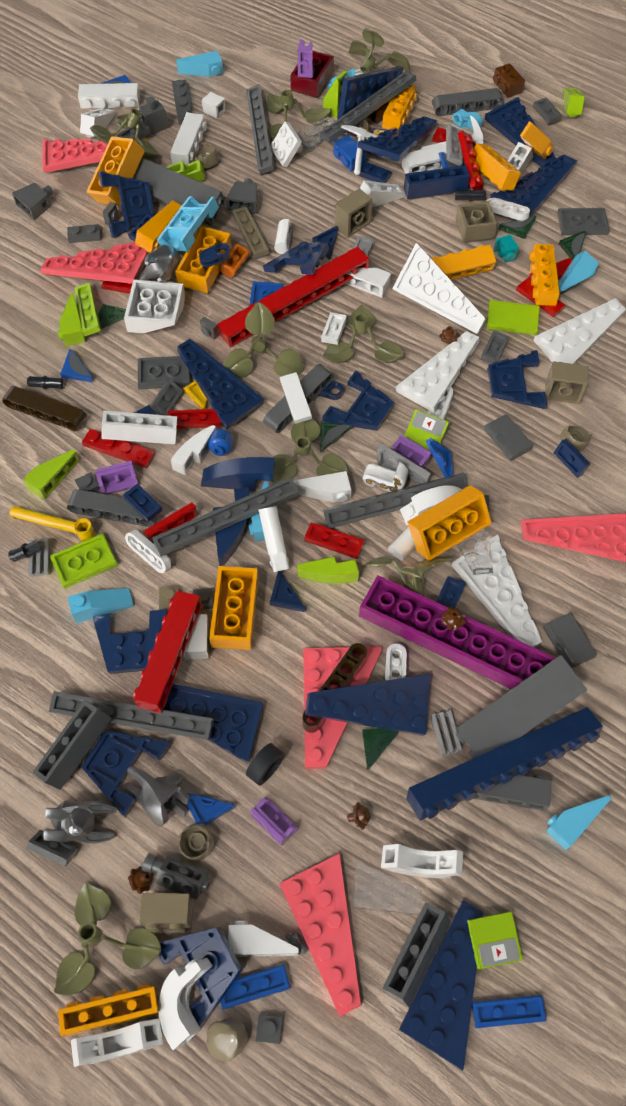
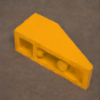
M529 121L520 136L525 144L532 148L533 153L546 159L552 153L554 145L543 132Z

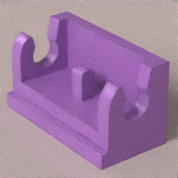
M300 39L298 46V77L312 78L313 43L310 41L309 45L305 46L303 39Z
M400 435L391 448L421 468L425 469L430 463L432 453L403 435Z
M132 461L95 470L102 494L108 495L128 490L137 484Z
M266 796L250 810L251 816L281 847L298 830V827Z

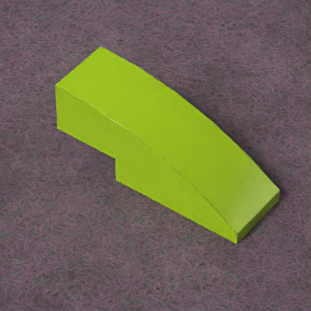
M182 160L165 167L198 182L205 180V170L200 160L186 165Z
M335 557L297 564V576L307 580L331 584L358 582L359 571L355 559L336 563Z

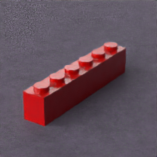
M176 591L175 596L170 599L169 611L162 620V629L157 633L154 649L148 655L147 667L142 670L140 685L134 690L133 699L138 708L162 714L202 608L199 595Z

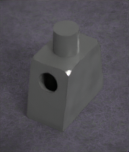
M148 97L146 104L139 108V112L142 114L140 121L150 128V133L146 137L171 127L162 104L155 100L154 97Z
M246 178L244 182L236 181L226 198L227 209L232 211L247 206L250 213L257 214V184L253 183L249 178Z
M32 183L12 193L16 206L33 220H36L51 206L49 196L53 194V190L49 185L40 188L36 183Z

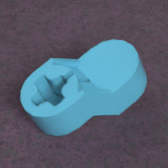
M460 109L453 114V121L460 128H470L473 130L470 116L474 117L480 127L483 125L482 117L476 112H466Z

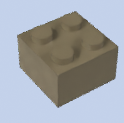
M359 188L336 203L335 226L338 227V231L345 237L349 238L371 223L372 198Z
M489 201L458 205L456 222L463 242L495 237L497 221Z
M553 361L545 384L546 399L580 404L588 384L589 366Z
M142 893L140 923L152 933H163V929L172 930V933L184 934L186 930H192L194 901L189 894Z

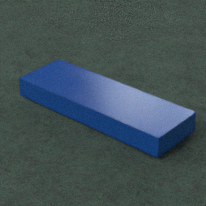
M285 964L236 979L220 1002L222 1010L291 989Z
M542 995L472 1002L475 1029L547 1021Z

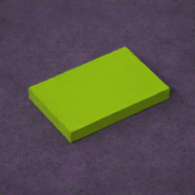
M489 300L486 329L537 335L539 306Z
M103 533L50 555L64 589L118 566Z

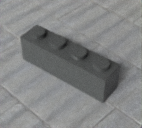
M84 700L36 766L33 773L44 783L61 790L112 718L98 707Z
M519 774L508 783H500L491 791L486 793L483 791L473 799L546 811L550 807L552 781L546 780L544 776L540 775L528 777Z
M425 902L382 988L390 998L408 1008L450 926L451 920L445 911Z

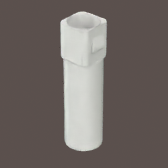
M277 506L260 509L259 515L272 571L277 572L289 569V558L286 555Z

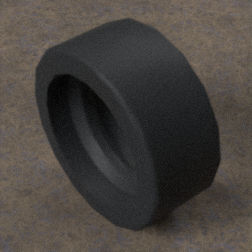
M272 743L267 744L251 761L246 770V776L257 785H263L281 764L284 753Z

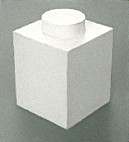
M210 92L202 99L204 113L218 119L226 111L225 98Z

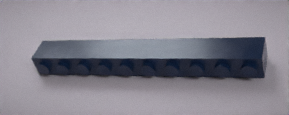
M586 707L409 787L406 799L420 821L425 818L431 819L444 809H453L461 801H470L483 791L485 793L489 792L500 783L506 784L519 774L523 776L536 766L542 767L553 758L559 759L568 751H576L583 744L597 741L603 725Z

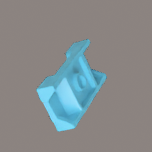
M189 196L158 237L157 241L160 246L169 245L177 251H188L195 242L193 234L205 218H212L218 210L219 206L215 198L211 197L206 204H200L192 196Z

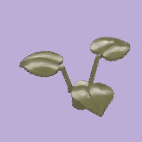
M364 28L362 32L364 40L372 44L371 50L359 40L351 42L349 53L365 57L360 67L363 73H369L373 68L376 69L386 58H388L392 65L396 67L401 66L404 68L403 70L410 72L409 61L403 54L393 51L392 54L388 53L375 63L376 59L372 56L375 45L378 47L384 45V39L377 32L368 28Z
M291 90L282 91L281 96L269 93L266 103L269 112L278 113L282 109L284 110V122H287V109H292L294 104L302 116L306 118V121L311 124L323 122L331 112L329 108H311L304 113L297 99L293 98ZM275 124L270 127L269 136L272 139L276 138L283 124Z
M131 109L130 113L115 118V122L119 127L114 133H110L100 125L90 127L93 135L107 144L110 138L115 137L122 128L127 129L130 127L134 129L136 127L135 140L145 150L144 154L159 156V153L150 143L138 137L141 126L139 122L142 114L136 109Z
M257 302L245 319L246 329L251 334L257 335L251 340L252 347L249 354L247 355L246 351L242 348L235 349L229 353L223 366L238 378L246 377L253 369V362L249 359L253 351L263 352L265 350L277 360L273 365V369L279 376L282 377L295 372L299 375L303 372L304 367L300 355L295 350L285 349L280 352L278 358L266 347V342L262 337L263 333L270 334L274 329L275 321L270 310L262 303Z
M360 305L348 319V326L353 329L350 344L347 345L343 341H339L338 345L330 344L323 356L327 360L337 363L350 360L354 355L351 347L353 346L356 332L363 335L367 331L375 349H377L375 351V358L378 361L391 363L402 358L405 354L398 345L392 342H382L380 347L377 345L371 331V327L376 323V318L363 305Z
M310 419L297 424L294 423L292 426L291 437L297 449L294 451L292 461L285 454L273 456L275 458L273 482L278 483L290 477L292 479L295 477L297 468L293 464L298 454L306 456L310 453L314 457L316 462L320 464L316 470L318 476L344 471L347 472L348 476V468L344 461L334 454H326L322 461L318 459L314 450L311 449L310 442L318 439L320 427L314 419Z
M385 556L367 562L362 568L392 564L397 569L405 588L425 596L423 589L425 572L435 565L447 561L451 563L452 558L435 557L430 561L427 559L422 560L415 566L400 568L396 562V557ZM403 573L413 575V577L409 578L407 582Z
M84 883L76 901L75 919L80 925L78 937L83 941L82 947L84 948L85 958L80 953H71L61 961L57 971L54 992L59 995H73L85 990L92 983L96 971L95 967L88 963L90 959L88 946H96L101 940H105L125 948L122 953L124 963L132 969H141L149 965L160 954L161 944L158 938L152 932L143 928L131 930L127 934L126 943L104 935L102 930L97 927V921L104 920L108 916L111 909V899L103 890L89 883Z

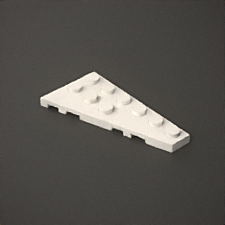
M416 243L392 289L468 330L479 334L487 319Z
M615 298L536 335L534 342L552 363L556 361L576 364L577 360L607 332L608 328L618 321L625 313L626 308Z
M466 331L457 339V342L449 344L398 384L396 392L434 413L437 409V404L443 400V395L451 388L460 374L461 367L465 366L467 358L472 355L480 343L479 337Z
M498 534L452 563L455 571L510 637L534 648L541 644L542 640L534 621L530 617L528 606L523 600L521 589L512 567L509 566L506 559V553L502 549Z

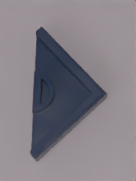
M337 226L312 238L313 243L328 244L329 250L325 256L329 260L332 257L336 241Z
M278 571L270 599V606L305 612L306 607L299 600L291 585L285 580L281 571Z

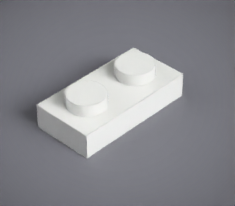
M330 312L321 336V342L338 345L347 321V315Z

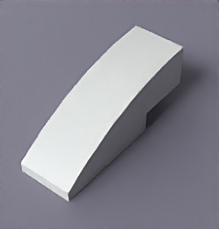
M212 425L200 431L179 448L171 459L174 471L186 475L194 461L201 464L209 451L208 443L212 433L216 430V426Z

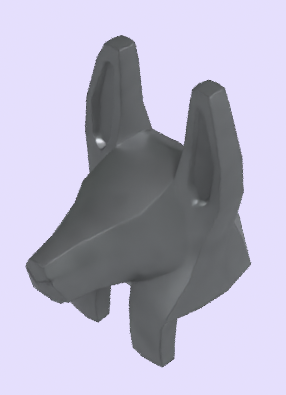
M161 245L148 253L144 259L146 267L140 274L139 280L150 281L158 278L157 280L160 283L167 282L180 264L178 251L169 245Z
M130 766L127 769V772L140 784L142 789L129 782L124 787L142 806L153 823L157 826H163L168 822V814L172 811H175L183 818L186 816L188 810L175 800L176 797L186 805L190 802V796L179 787L182 779L178 772L154 779L151 775L136 767Z
M91 800L82 803L63 801L57 808H46L45 818L51 820L55 829L44 830V841H58L60 843L80 841L90 844L111 840L115 837V833L95 830L94 817L95 814L116 813L117 807L102 801Z

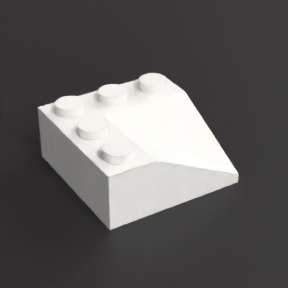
M133 280L124 316L127 332L147 333L175 325L183 310L185 301L183 284Z

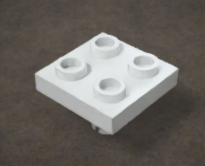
M284 122L271 144L272 151L284 167H288L295 153L300 154L303 150L302 141L289 122Z

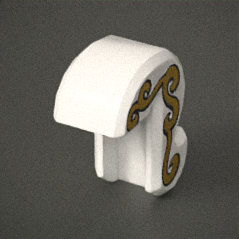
M399 462L396 471L376 464H369L366 466L362 480L370 487L378 485L382 489L391 492L404 488L408 469L401 462Z

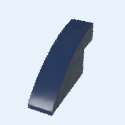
M246 457L213 464L203 469L201 487L223 489L249 488V491H256L257 480L273 481L275 458Z
M249 488L234 489L235 501L249 496ZM214 507V508H213V511H214V510H217V509H219V508H221V507ZM249 518L215 532L219 566H223L235 553L246 532Z

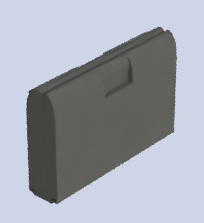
M507 414L486 424L483 428L510 461L533 449V444Z
M571 613L543 626L559 655H562L571 668L597 656V653Z

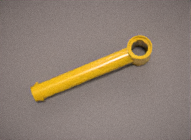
M12 506L10 509V516L15 520L18 518L77 534L82 542L95 537V531L90 521L86 518L73 522L21 508V506Z

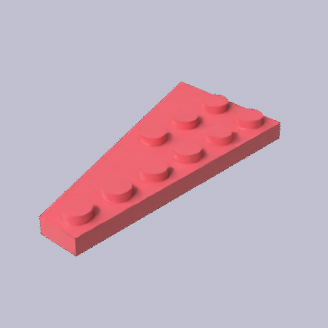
M43 139L42 168L44 173L84 166L90 163H99L108 144L100 140L99 142H92V139H69L68 141H61V139L48 141V139Z
M626 513L521 520L523 540L626 562Z

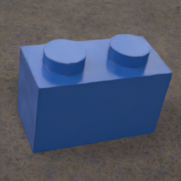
M347 135L334 142L333 154L352 172L355 169L358 143ZM364 149L361 165L366 161L367 152Z

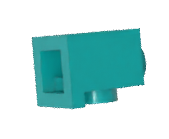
M511 234L496 238L493 251L498 252V255L505 263L516 260L519 246Z

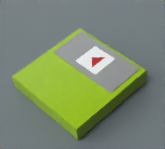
M416 409L404 436L430 451L426 440L432 438L441 444L449 422Z
M512 912L467 920L477 969H485L523 960Z

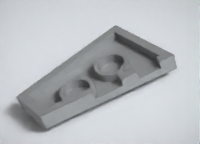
M380 443L377 449L379 466L396 471L399 462H401L408 469L407 479L418 484L430 481L431 473L426 469L419 467Z

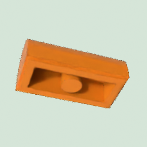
M236 243L230 251V257L220 264L221 272L225 276L232 278L248 258L251 251Z

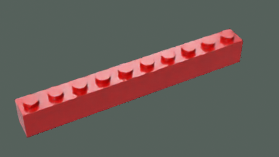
M357 246L317 268L314 275L306 274L258 302L270 310L274 321L277 322L354 279L353 276L346 273L351 271L355 275L358 272L357 268L368 269L369 258ZM256 303L217 324L220 336L230 348L253 335L246 329L245 319Z

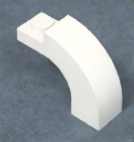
M439 486L411 497L412 502L400 509L406 525L408 526L407 521L462 489L456 486Z
M401 844L383 845L382 869L426 878H451V876L462 875V851H424Z
M208 958L199 961L194 959L185 966L173 969L161 989L158 1008L160 1025L172 1050L186 1045L201 1030L191 1013L189 994L194 983L212 967Z
M159 1018L71 1040L74 1067L103 1062L163 1045Z

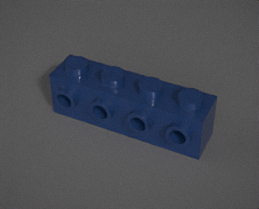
M466 165L406 173L404 191L407 199L455 193L456 189L467 190L470 176Z

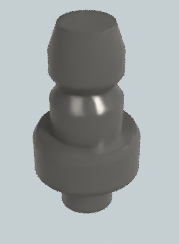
M290 931L287 932L285 935L288 939L287 943L297 947L299 952L305 954L309 948L305 943H302V940L299 939L300 936L296 932L294 934Z

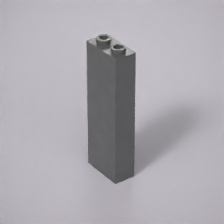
M144 158L141 159L132 178L149 182L152 201L163 206H167L172 200L183 205L189 196H192L200 204H206L211 197H214L219 208L212 218H205L202 222L209 226L216 220L217 213L225 202V197L220 190Z
M560 655L457 728L459 732L456 736L463 745L465 743L469 745L471 751L468 753L472 758H476L520 738L586 692L587 688L562 655Z

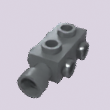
M148 853L142 865V871L158 874L156 884L180 894H189L195 900L199 898L202 892L206 893L210 884V879L207 878L208 872L204 871L201 866L193 867L185 864L180 858L173 859L167 857L165 861L158 859V856Z

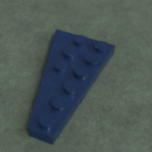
M397 66L343 78L338 119L401 75L404 68Z
M519 97L486 113L484 118L514 145H517L518 142L526 145L520 135L529 121L536 126L531 116L525 112L526 108L524 105H521ZM553 152L546 159L533 153L532 158L540 167H545L550 164V161L556 159Z
M425 116L412 120L409 125L402 124L399 129L394 127L379 133L378 137L374 138L371 136L365 142L363 140L358 141L357 147L376 153L378 156H385L393 161H399L436 127L437 120Z
M563 154L550 161L549 165L541 166L538 168V171L530 172L519 178L514 190L493 192L490 194V198H498L526 206L530 209L529 217H532L576 166L577 160Z
M188 339L177 346V352L226 430L263 404L264 399L193 340Z
M430 674L311 692L307 694L305 715L424 736L426 735Z
M173 684L163 710L214 719L211 737L208 741L249 765L264 706L263 702Z
M462 901L399 1028L400 1032L462 1071L464 1069L477 967L467 920L483 917L482 911L465 901Z

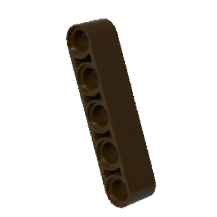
M11 386L2 399L3 404L10 409L72 431H78L87 418V414L80 408L17 386Z
M361 643L353 644L319 691L330 690V686L334 684L340 688L349 687L366 662L367 648ZM360 653L362 657L356 658L353 654ZM350 669L351 673L344 674L341 670ZM304 711L302 715L303 728L309 733L317 732L326 719L314 717L317 719V722L310 724L306 720L313 716L305 715Z

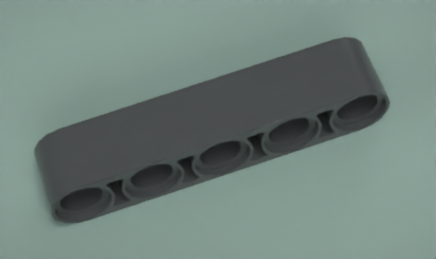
M498 88L435 96L432 99V105L437 116L453 115L460 109L466 112L494 110L505 103L502 93Z
M317 364L300 380L308 405L334 378V373L321 364ZM284 396L263 419V423L276 433H280L293 421L286 397Z
M78 489L72 491L67 505V509L75 514L151 527L156 524L158 518L157 515L149 522L146 521L122 497Z

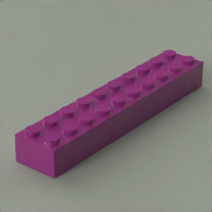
M379 575L375 578L360 605L359 617L509 689H513L556 659L467 616L464 618L465 625L460 626L459 630L454 628L448 630L447 626L441 623L443 619L441 614L446 612L448 607Z

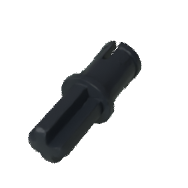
M455 190V200H469L470 202V200L486 199V191Z
M46 375L43 377L29 376L27 378V386L42 387L45 390L47 388L62 389L63 379L50 378Z
M42 540L30 544L24 543L21 547L9 551V559L12 562H16L23 558H30L34 553L44 550L45 545Z

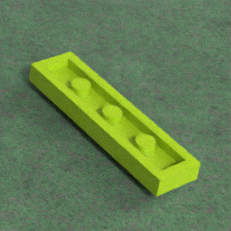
M90 282L75 287L74 291L84 336L101 331Z

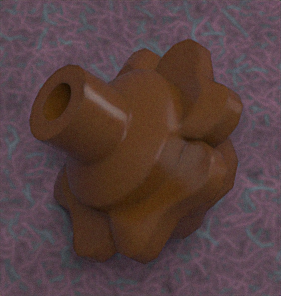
M448 326L442 330L439 337L442 342L451 344L452 342H457L460 334L458 330Z
M449 607L446 612L441 614L443 618L441 623L446 625L448 630L453 628L459 630L460 626L465 625V614L461 613L458 608L453 610Z
M356 802V805L353 806V813L347 815L348 821L355 822L356 826L360 827L361 830L365 829L371 818L369 809L359 802Z
M141 866L137 869H131V875L128 876L131 889L133 891L137 890L138 894L149 891V885L152 884L151 874L142 871Z

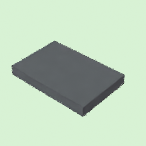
M558 208L557 216L561 236L580 235L582 233H585V235H608L610 232L605 208Z
M180 356L138 358V390L162 388L169 379L179 387H186L190 384V371Z

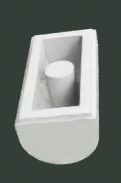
M283 219L278 224L274 249L279 254L289 251L292 234L289 219Z
M409 527L388 547V551L401 561L415 549Z

